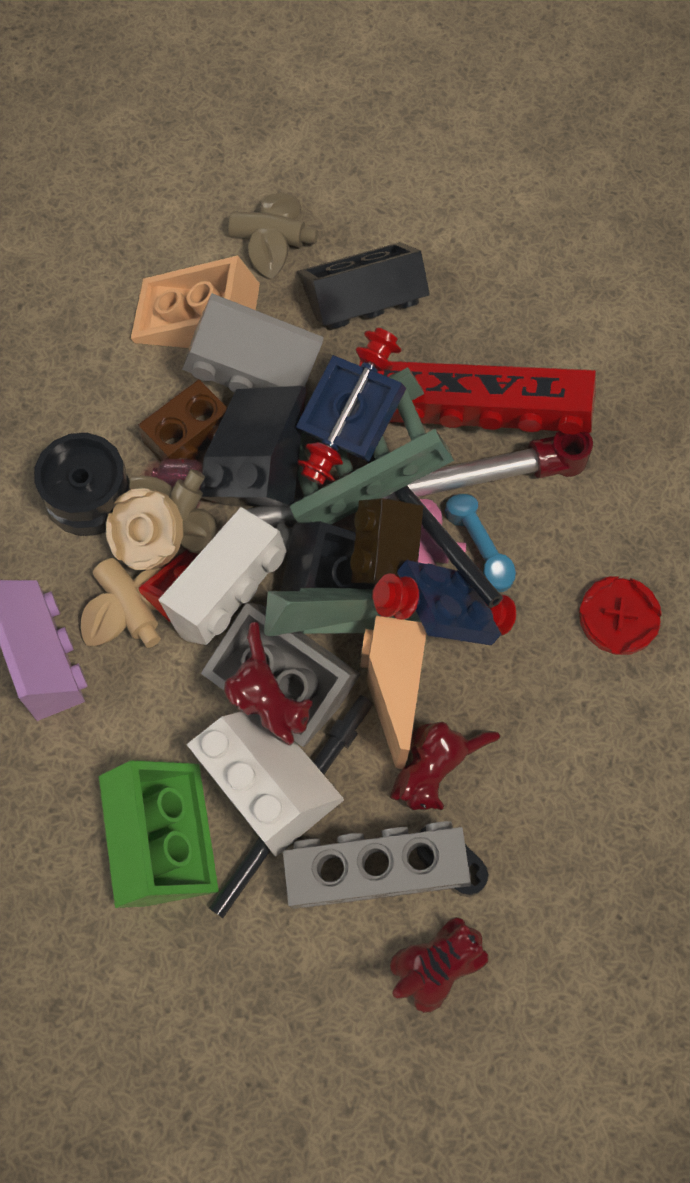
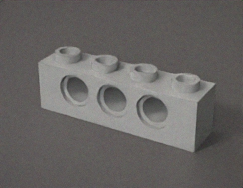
M451 821L427 824L426 832L409 834L407 827H398L381 831L382 838L365 840L363 833H353L338 836V843L321 846L320 839L294 842V849L283 851L288 906L297 909L468 887L471 881L463 827L453 828ZM417 847H426L434 854L432 865L425 870H416L408 862L411 851ZM377 852L385 854L389 858V866L386 872L380 876L367 874L365 871L367 857ZM332 858L340 859L344 864L342 876L334 882L324 881L321 876V868L324 862Z

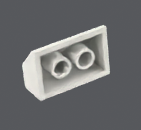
M239 508L159 599L160 604L181 638L187 642L207 645L215 635L221 634L227 628L231 616L243 603H247L253 598L258 585L267 574L275 571L281 565L287 551L280 531L244 508Z
M241 711L222 716L187 744L275 857L344 801L343 797L295 741L289 746L262 726L261 717L258 714L247 715Z

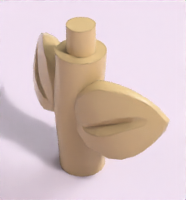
M115 558L104 560L94 568V577L107 593L100 594L89 601L83 610L81 634L86 646H99L115 639L126 627L134 639L141 638L147 648L153 647L160 642L161 638L155 630L158 622L151 611L157 609L139 592V587L162 569L145 570L133 580Z

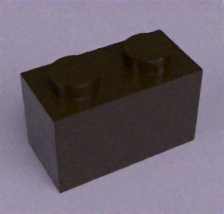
M384 498L359 500L358 510L354 519L356 535L354 552L350 561L352 570L351 583L376 586L379 580L386 574H395L400 578L397 571L406 560L418 562L423 505Z

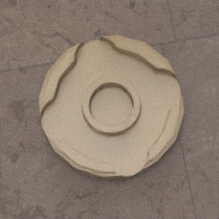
M131 489L120 495L114 502L116 506L113 512L108 514L106 520V539L112 554L119 561L122 560L126 565H129L127 567L134 570L158 569L169 563L179 551L183 538V519L177 505L167 494L155 489Z

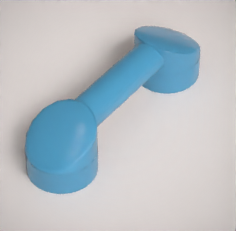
M468 494L452 496L447 501L445 507L447 519L454 525L466 527L486 562L483 574L498 592L507 591L515 580V566L509 557L499 554L477 516V499Z

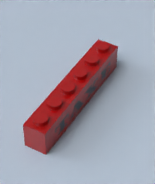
M390 361L393 365L391 370L378 371L379 374L388 377L407 367L410 369L424 391L423 395L412 400L422 424H441L448 428L478 426L487 430L515 428L525 432L552 430L570 435L580 432H592L596 370ZM398 408L395 410L390 422H403Z

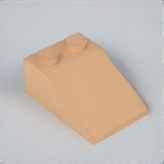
M238 255L144 278L131 340L138 344L189 348L211 293L256 310L260 283Z
M376 615L374 630L365 629L360 667L368 669L367 684L395 767L403 769L410 750L426 631L421 622Z

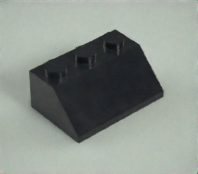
M401 242L297 271L316 320L323 326L328 325V328H339L348 325L350 318L363 315V318L380 316L385 313L384 308L397 305L398 308L412 307L419 304V298L430 295L421 250Z

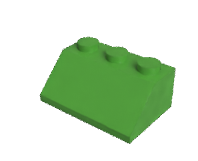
M130 760L99 776L115 908L145 907L219 892L199 764Z

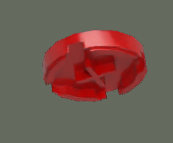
M609 576L595 582L585 593L579 608L580 625L586 637L599 649L614 655H631L645 649L658 635L661 626V606L654 593L642 582L632 578L627 580L619 578L620 576Z

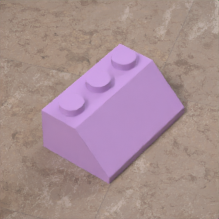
M0 580V647L21 702L37 721L85 702L81 689L88 687L79 663L73 666L70 663L67 653L73 651L74 648L66 628L58 629L55 623L54 616L60 615V610L53 593L50 591L44 594L37 580Z

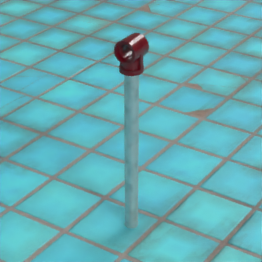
M558 431L553 437L530 441L529 449L442 467L412 482L408 487L417 497L532 472H535L537 479L557 474L565 477H574L585 469L593 448V439L588 432L570 435ZM564 450H572L576 452L577 455L567 454ZM393 493L384 497V499L399 501ZM303 497L294 499V503L303 499ZM259 506L245 509L274 528L277 527L279 521L285 522V525L298 523L294 519L290 507Z

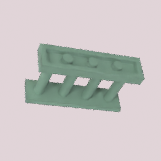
M408 367L388 377L402 382L406 387V391L397 408L411 441L390 452L382 435L373 453L375 460L356 471L352 467L347 452L338 448L336 452L339 453L343 461V465H335L339 479L320 490L317 483L301 475L304 468L298 464L297 478L304 497L290 505L294 519L298 523L321 521L332 525L357 512L359 500L384 498L454 461L448 446L437 430L433 429L426 433L412 400L423 395L424 391ZM302 433L299 460L308 461L307 457L311 453L306 448L307 444L322 443V441Z

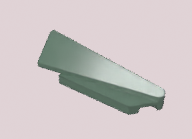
M301 588L300 591H268L264 634L266 636H276L298 631L303 634L365 633V629L374 630L376 615L381 616L376 611L373 602L374 589ZM416 610L408 619H405L421 622Z

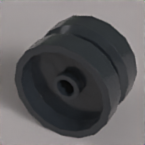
M88 432L71 433L54 440L41 452L34 467V483L52 521L65 532L78 536H93L106 532V520L108 514L112 513L116 506L114 502L120 495L129 491V478L117 448L104 437Z

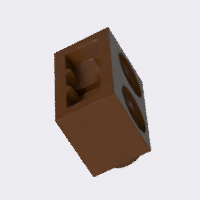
M198 379L138 424L142 441L172 473L180 466L187 468L188 465L185 464V461L191 466L198 459L200 451L211 443L227 407ZM200 416H210L207 420H196ZM172 438L181 439L179 442L174 444L166 443L169 439Z

